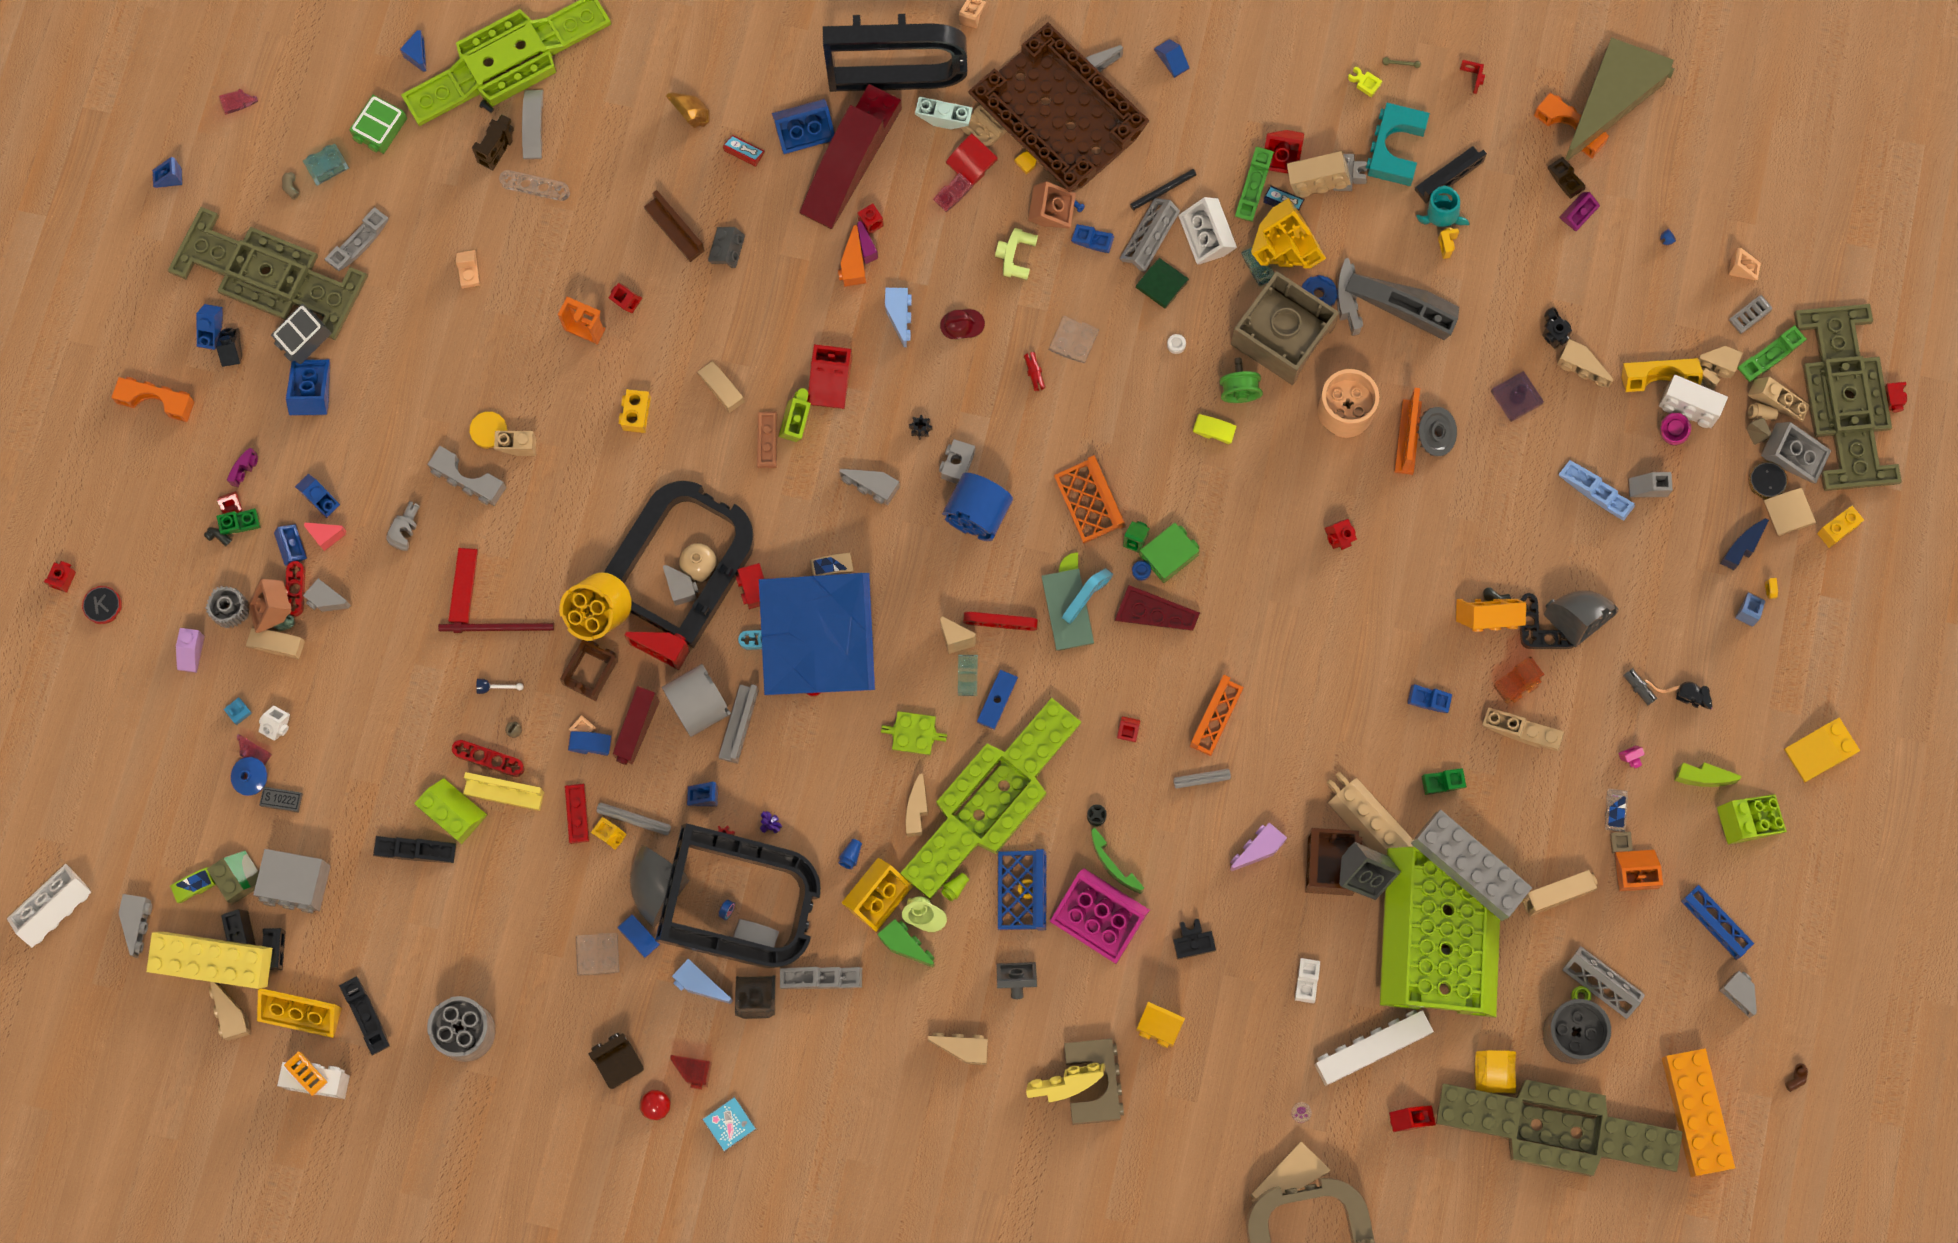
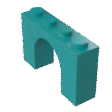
M1386 103L1385 109L1381 108L1379 119L1382 122L1381 125L1376 127L1374 136H1378L1377 141L1372 142L1370 150L1373 153V157L1368 158L1366 169H1369L1368 176L1411 186L1417 162L1393 156L1387 150L1385 140L1396 132H1405L1423 137L1430 113L1391 103Z

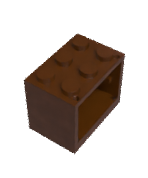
M1311 828L1307 843L1305 893L1353 896L1355 892L1343 888L1339 884L1341 860L1347 849L1354 842L1362 845V837H1359V831Z

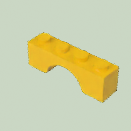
M1698 358L1623 363L1621 379L1626 392L1645 391L1649 383L1657 380L1671 381L1674 375L1701 385L1703 370Z

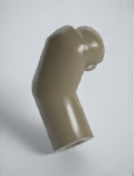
M289 172L282 176V189L294 200L299 196V192L292 186V182L296 178L295 174Z

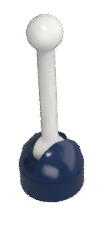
M477 679L476 691L477 694H485L490 688L517 689L520 691L524 686L522 683L517 685H490L485 679Z

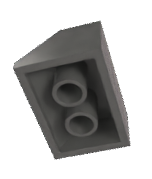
M1354 842L1342 856L1339 884L1343 888L1376 900L1401 871L1389 856Z

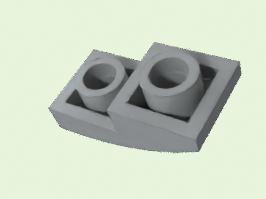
M739 919L733 937L774 947L779 931Z

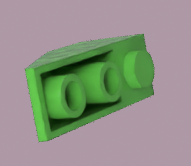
M894 919L877 934L878 938L891 952L932 968L935 966L933 955L928 950L925 952L920 947L922 943L915 935L911 937L906 932L909 929L902 921L898 922Z

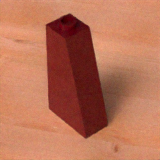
M639 686L635 690L613 751L614 757L617 758L616 761L623 765H627V763L633 765L660 702L655 692Z

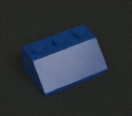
M825 99L772 113L783 154L830 142L835 134Z

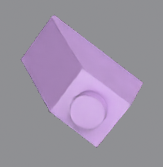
M179 629L176 643L177 670L197 673L205 637L199 630Z

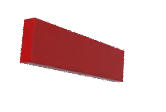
M458 548L449 623L462 622L463 624H469L478 557L477 549Z

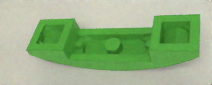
M1260 147L1255 148L1235 217L1253 222L1274 151Z
M1794 325L1758 354L1750 357L1738 366L1737 369L1751 382L1788 356L1807 339Z
M1094 827L1091 830L1092 843L1104 868L1120 884L1141 894L1144 891L1142 884L1133 873L1127 877L1122 874L1104 852L1103 848L1107 846V842Z

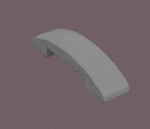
M525 90L522 111L523 159H542L543 90Z
M374 207L362 220L363 224L340 248L336 246L324 260L338 271L344 269L372 244L387 224L389 218Z

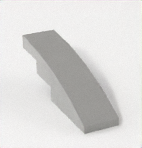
M780 968V988H862V968Z

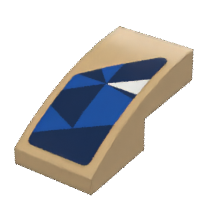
M850 553L829 555L810 560L813 576L849 574L854 571Z

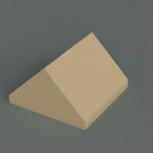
M943 616L940 618L941 631L948 654L975 647L976 633Z

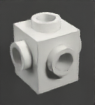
M272 706L261 716L258 732L274 741L280 736H284L289 728L287 724L290 714L276 706Z

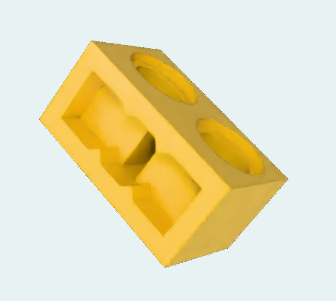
M626 389V395L622 396L621 405L624 406L623 413L619 414V424H621L623 431L646 433L651 401L649 392ZM635 399L640 400L639 404L637 405L631 404V402ZM631 417L637 418L634 423L628 422Z
M1851 506L1822 527L1817 535L1830 548L1856 529L1864 519Z

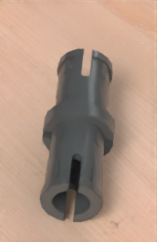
M1633 668L1623 675L1634 688L1633 691L1640 695L1647 706L1658 699Z

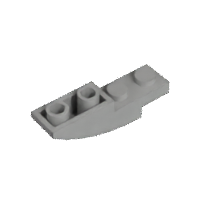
M1346 258L1342 265L1337 285V309L1340 320H1348L1351 334L1354 336L1360 334L1363 321L1361 316L1358 317L1356 311L1358 310L1357 296L1345 291L1351 275L1355 274L1354 264H1350L1349 258Z

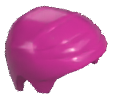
M1671 413L1664 417L1660 426L1662 439L1670 445H1680L1687 441L1691 433V424L1687 417L1680 413Z

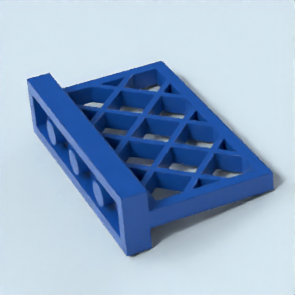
M1036 849V851L998 852V930H1046V851L1044 849ZM1003 856H1012L1016 861L1007 869L1003 865ZM1025 856H1033V863L1028 868L1020 862ZM1019 863L1025 871L1017 879L1010 871ZM1008 873L1016 880L1009 888L1003 884V879ZM1027 873L1033 877V883L1028 888L1020 882ZM1017 883L1025 889L1018 898L1011 892ZM1010 893L1016 900L1007 908L1003 904V898ZM1027 893L1033 897V902L1028 907L1020 901ZM1019 902L1025 910L1016 917L1010 910ZM1009 912L1015 920L1011 925H1003V917ZM1029 912L1033 916V925H1024L1020 919Z

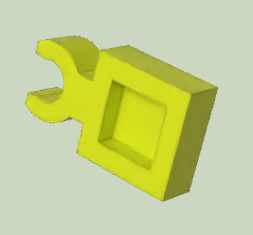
M1354 67L1353 72L1357 76L1349 74L1348 80L1353 83L1357 82L1356 88L1372 98L1381 86L1382 80L1368 71L1364 75L1360 68Z

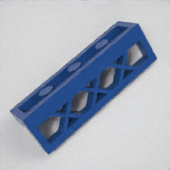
M1699 885L1681 900L1687 909L1736 960L1742 957L1754 945L1753 941ZM1697 891L1703 897V905L1693 896ZM1707 908H1714L1717 911V919L1707 911ZM1721 923H1728L1731 926V934L1721 926ZM1735 937L1742 938L1747 945L1742 948L1735 940Z

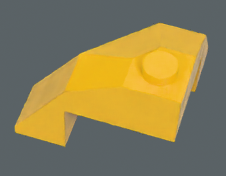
M1289 198L1273 207L1260 223L1251 250L1252 255L1261 266L1278 264L1279 267H1293V265L1303 268H1312L1326 259L1310 228Z

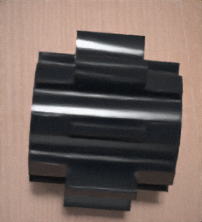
M920 415V418L913 417L912 424H909V429H912L911 436L917 435L919 440L923 436L929 437L928 432L932 430V426L929 425L930 419H924L922 415Z

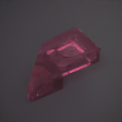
M241 89L238 92L219 96L225 115L242 110L258 102L256 96L252 97L245 94Z
M237 735L240 756L243 758H257L265 765L272 754L243 736Z

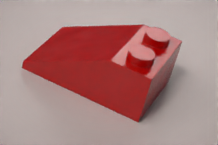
M626 632L624 634L629 645L677 670H680L690 652L688 643L685 641L686 638L677 633L675 635L663 632Z

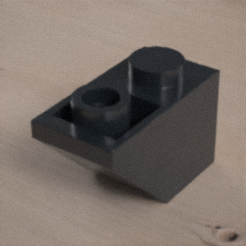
M226 328L219 333L216 349L222 367L241 363L242 350L239 328Z

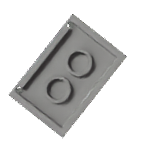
M264 849L253 895L259 898L258 901L263 902L267 906L275 907V904L283 906L282 908L294 910L297 907L306 913L320 912L331 866L322 859Z

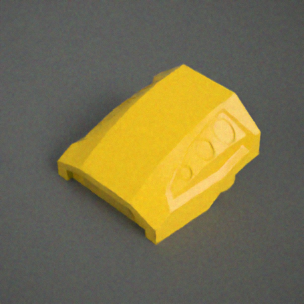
M1476 1051L1474 1070L1475 1090L1488 1093H1516V1052Z

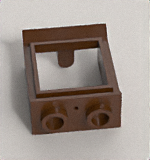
M582 640L560 678L562 685L597 701L599 693L616 663H618V659L615 656L616 653L607 648L605 650L599 648V645L594 641L587 642ZM585 653L607 663L594 689L572 679Z

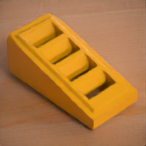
M297 1052L284 1064L286 1069L311 1096H314L328 1083L301 1052ZM301 1060L302 1063L294 1069L293 1066ZM307 1066L308 1069L299 1075L298 1073ZM313 1072L314 1074L305 1082L304 1079ZM318 1078L319 1081L311 1088L309 1085Z

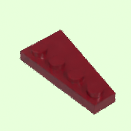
M1128 585L1115 621L1193 631L1200 612Z

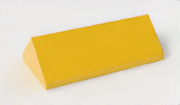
M258 989V1022L331 1038L335 1036L342 1010L341 1007L276 991Z

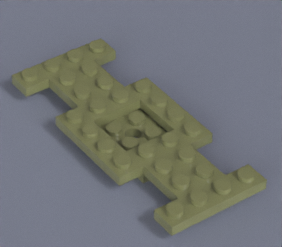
M200 207L168 269L170 274L186 280L194 264L221 274L224 278L217 290L218 293L283 320H286L293 305L300 306L303 303L314 313L324 316L322 322L332 332L328 338L336 341L368 277L366 273L349 267L342 283L311 271L318 258L317 253L253 227L249 228L243 241H237L212 231L219 215ZM264 267L271 268L268 274L261 273Z
M1862 304L1796 310L1794 316L1798 330L1816 329L1821 362L1805 363L1803 365L1815 437L1834 435L1840 468L1837 470H1826L1821 473L1824 491L1900 484L1902 480L1899 464L1880 466L1874 432L1892 429L1880 357L1863 358V356H1860L1855 325L1872 324L1871 305ZM1845 391H1852L1854 398L1846 397Z

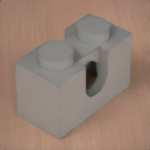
M955 439L952 445L948 444L945 455H948L945 462L942 461L939 468L941 479L957 484L962 474L969 471L975 454V446ZM953 459H958L961 461V463L952 464L951 461Z

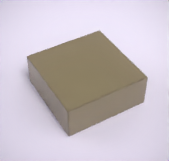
M1631 832L1610 833L1612 853L1633 851Z

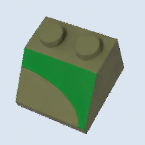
M246 851L227 856L207 868L226 901L232 905L255 890L259 871Z

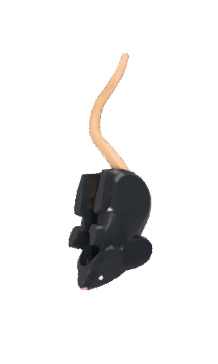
M1645 680L1657 692L1668 693L1677 690L1676 699L1685 704L1690 702L1695 708L1701 705L1711 710L1713 707L1710 690L1707 686L1700 688L1697 684L1688 681L1679 686L1662 690Z

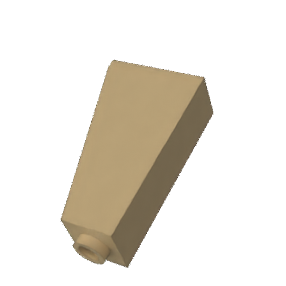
M1588 870L1533 890L1526 895L1522 903L1528 916L1531 917L1595 891L1598 882L1595 875L1591 874Z
M1300 1142L1250 1195L1253 1198L1251 1202L1253 1203L1263 1192L1277 1186L1281 1187L1282 1194L1285 1193V1189L1297 1188L1298 1191L1326 1175L1330 1169L1309 1148Z

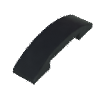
M356 976L339 985L364 1035L363 1038L371 1055L373 1056L390 1047L379 1017L359 978Z

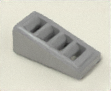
M1119 45L1088 56L1086 59L1100 72L1123 56V47Z
M1760 295L1731 317L1729 321L1742 334L1771 312L1772 307ZM1751 308L1758 314L1757 317H1756V315L1750 310ZM1744 313H1746L1750 317L1751 321H1749V319L1744 315ZM1739 317L1746 324L1745 326H1743L1741 322L1738 320Z

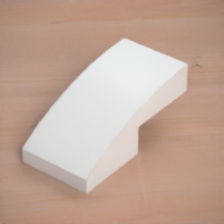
M1300 959L1295 1001L1315 1003L1320 961Z

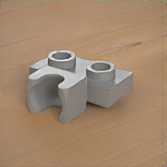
M1343 154L1348 164L1351 185L1344 189L1335 188L1333 190L1352 191L1353 183L1366 184V175L1360 174V172L1368 170L1366 169L1367 162L1354 161V154Z

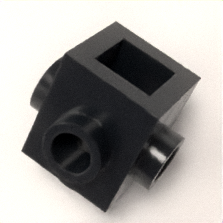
M1558 317L1556 320L1551 319L1545 324L1546 328L1542 336L1554 349L1560 344L1564 345L1568 342L1572 332L1568 321Z

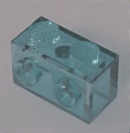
M336 144L328 145L322 151L311 154L303 160L316 185L349 169Z

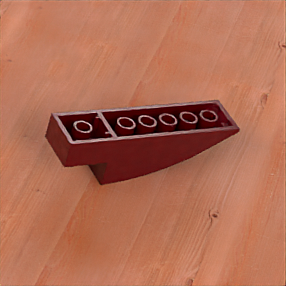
M869 84L856 107L849 106L816 171L799 213L833 229L901 112V99Z

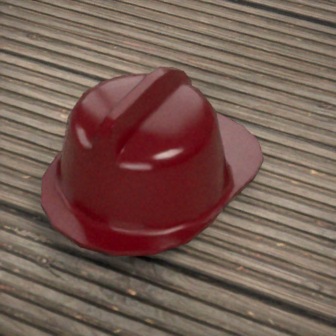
M972 309L953 310L947 313L940 322V329L943 335L949 339L972 338L982 333L985 327L983 316L978 311Z

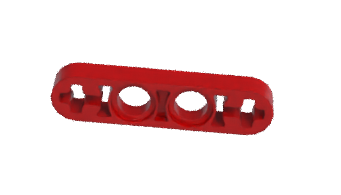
M964 612L963 623L973 626L1036 631L1038 626V619L1031 617L980 612Z
M458 740L452 745V752L459 759L512 777H519L524 772V764L517 758L464 740ZM463 745L466 750L470 751V757L468 758L469 754L464 751L459 754L457 747ZM480 750L484 752V758L478 761L474 759V754ZM501 757L502 764L497 767L493 766V758ZM506 763L512 766L518 763L520 769L513 772L510 767L506 766Z

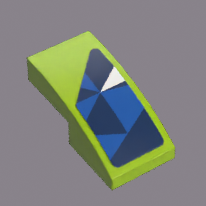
M209 867L192 873L170 885L177 903H183L194 895L202 894L216 885L207 870Z

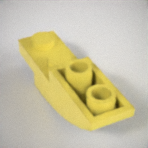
M1091 1063L1084 1067L1071 1066L1065 1069L1064 1077L1054 1076L1048 1080H1032L1027 1085V1097L1047 1095L1048 1101L1054 1102L1074 1096L1092 1086L1104 1075L1105 1064Z

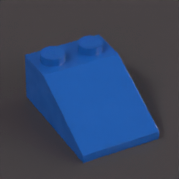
M329 359L305 360L301 365L296 361L291 362L286 394L289 415H327L330 380Z

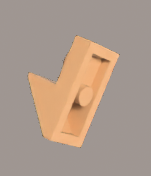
M966 0L959 12L960 24L978 28L980 15L985 9L986 2L982 0Z
M476 251L457 253L456 265L459 270L461 288L480 286Z

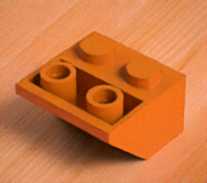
M1655 850L1615 852L1619 891L1659 889L1663 886L1661 864Z

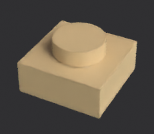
M1705 368L1703 370L1702 384L1708 389L1713 390L1721 379L1718 378L1714 371Z

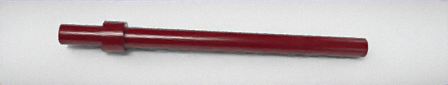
M454 622V624H439L438 631L462 633L463 631H554V623L463 624L462 622Z

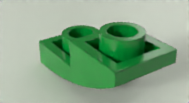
M255 508L239 513L233 511L216 516L220 534L239 533L261 528Z

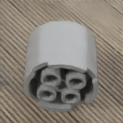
M703 664L662 686L666 697L690 737L731 714Z
M451 997L440 1003L431 1012L427 1024V1032L434 1047L449 1058L460 1062L474 1061L482 1057L491 1048L495 1039L496 1030L492 1016L484 1007L467 997ZM462 1025L464 1027L463 1030H456L457 1026Z

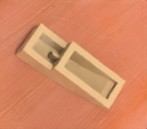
M713 361L697 372L729 413L745 403L743 396Z
M251 628L246 647L299 659L305 641L301 637L269 630L256 633L255 628Z
M923 774L918 775L909 797L906 813L907 837L922 836L920 816H928Z

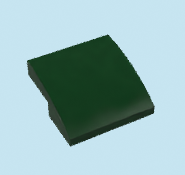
M1159 258L1145 273L1135 288L1166 309L1176 298L1180 290L1188 283L1189 278Z

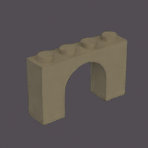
M1112 1039L1064 1043L1066 1065L1104 1063V1072L1108 1080L1107 1090L1101 1098L1095 1101L1070 1104L1072 1125L1120 1121L1121 1115H1124L1123 1103H1119L1118 1095H1122L1121 1083H1117L1116 1075H1120L1119 1064L1114 1061V1055H1117L1116 1043H1112Z

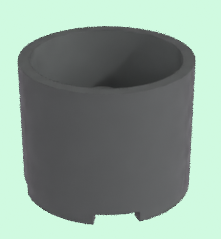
M1574 999L1562 1004L1550 1013L1545 1020L1543 1028V1041L1548 1052L1558 1061L1568 1064H1582L1596 1057L1605 1050L1611 1038V1023L1606 1012L1596 1003L1585 999ZM1574 1030H1577L1579 1033H1577V1036L1573 1037L1571 1033Z

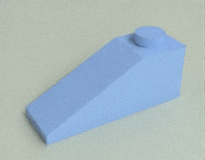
M689 959L672 975L675 979L673 984L681 991L685 989L690 993L731 1004L733 1002L721 988Z

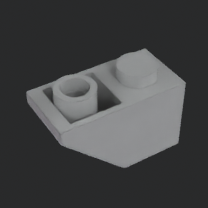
M1651 472L1628 479L1630 497H1668L1673 491L1671 472Z

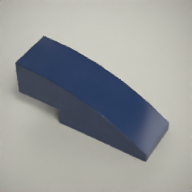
M1765 518L1746 530L1727 551L1720 564L1735 570L1743 555L1749 558L1753 554L1769 520Z

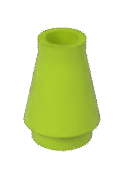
M961 872L957 877L943 885L941 893L951 902L954 899L957 900L965 885L969 882V878Z

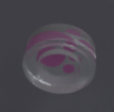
M1303 1102L1295 1104L1291 1110L1292 1118L1298 1123L1307 1122L1312 1115L1310 1106Z

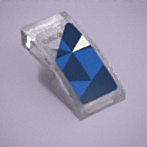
M1607 790L1605 830L1625 832L1628 791Z

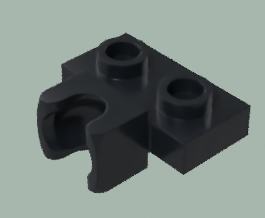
M1195 919L1192 930L1187 929L1184 922L1179 923L1182 938L1173 939L1177 960L1216 951L1212 931L1202 933L1199 919Z

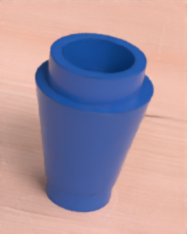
M852 839L839 856L840 860L838 863L846 869H853L857 865L862 843Z

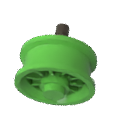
M1235 358L1236 372L1227 374L1219 380L1220 385L1223 386L1221 399L1228 403H1245L1259 399L1263 395L1262 389L1259 388L1261 375L1256 372L1243 371L1242 358Z

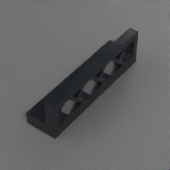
M1472 146L1417 185L1415 191L1425 203L1429 202L1430 196L1435 189L1441 186L1450 187L1484 163L1487 153L1484 149L1478 152Z

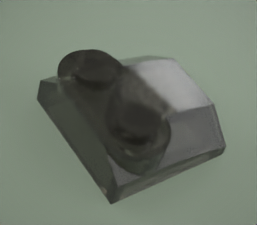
M736 976L735 1016L743 1019H765L774 1016L776 1011V976Z

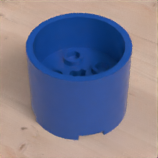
M963 473L942 515H946L945 521L965 534L979 535V540L992 541L1013 502V497L1004 488L987 478L973 473Z

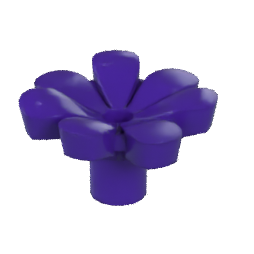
M768 811L762 812L761 823L763 825L760 826V830L763 833L768 830L778 833L780 828H782V825L777 822L779 818L776 815L771 817V813Z

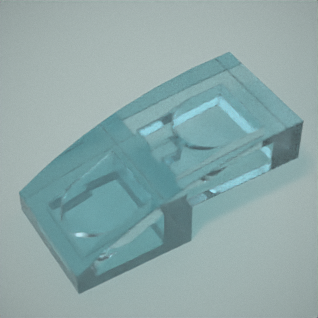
M959 655L958 696H977L978 655Z

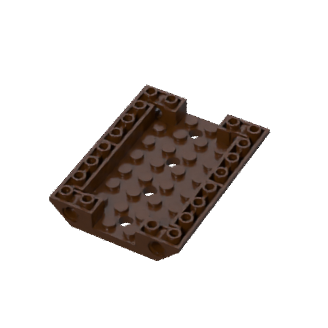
M1049 22L1021 45V52L1002 69L997 71L994 68L968 91L1068 192L1084 187L1135 142L1149 123V119ZM1022 73L1026 77L1023 80H1018L1015 76ZM1049 98L1051 102L1044 105L1041 103V99ZM1069 122H1073L1076 125V127L1074 129H1068L1066 127V124ZM1093 147H1099L1101 149V152L1099 154H1094L1091 152V149Z

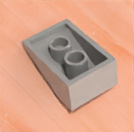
M1783 422L1776 423L1761 456L1770 463H1774L1809 482L1817 483L1831 450L1793 423Z

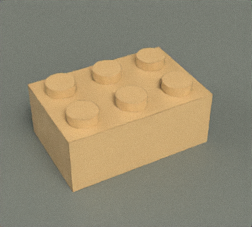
M1342 151L1287 164L1290 185L1296 197L1304 198L1313 193H1326L1330 189H1344L1351 185L1348 164Z

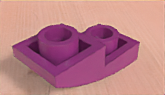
M252 448L247 449L232 467L227 478L231 486L239 488L240 482H243L245 477L244 470L252 472L253 467L257 465L258 456Z

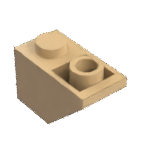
M1723 346L1700 355L1698 359L1703 370L1707 368L1722 378L1731 379L1743 353Z
M495 431L494 450L515 456H535L536 436L533 431Z

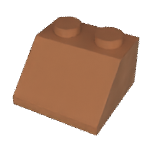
M1047 181L1033 186L1028 221L1043 227L1071 228L1076 193L1068 192L1066 189Z
M261 579L248 603L256 633L283 623L287 615L291 613V604L288 601L287 589H285L283 581Z

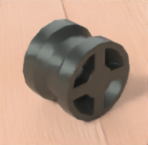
M1093 805L1088 809L1087 820L1092 826H1101L1106 821L1107 813L1103 806Z

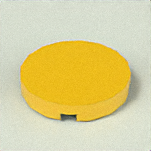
M483 412L472 420L469 433L477 446L489 449L494 447L495 431L508 430L505 420L499 414Z

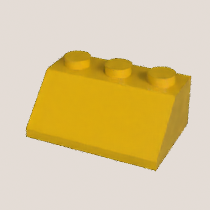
M877 858L842 901V904L853 915L877 932L913 886L889 863Z

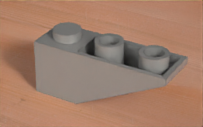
M840 469L839 471L841 480L844 483L855 485L859 492L864 495L868 493L879 504L889 505L900 488L899 481L884 472Z
M123 894L119 917L129 954L139 958V954L142 953L144 947L142 940L143 935L148 930V923L146 922L148 915L152 912V903L146 897Z

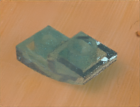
M1252 248L1241 252L1247 267L1258 285L1262 286L1268 283L1275 274L1270 265L1261 266L1252 255Z

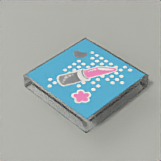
M735 1096L702 1118V1121L724 1153L758 1130Z

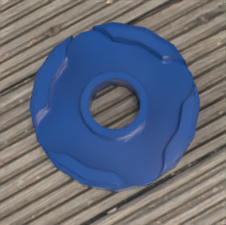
M1322 275L1310 277L1302 285L1303 289L1313 295L1315 290H1321L1324 296L1319 299L1331 307L1335 304L1337 289L1334 282L1328 277Z

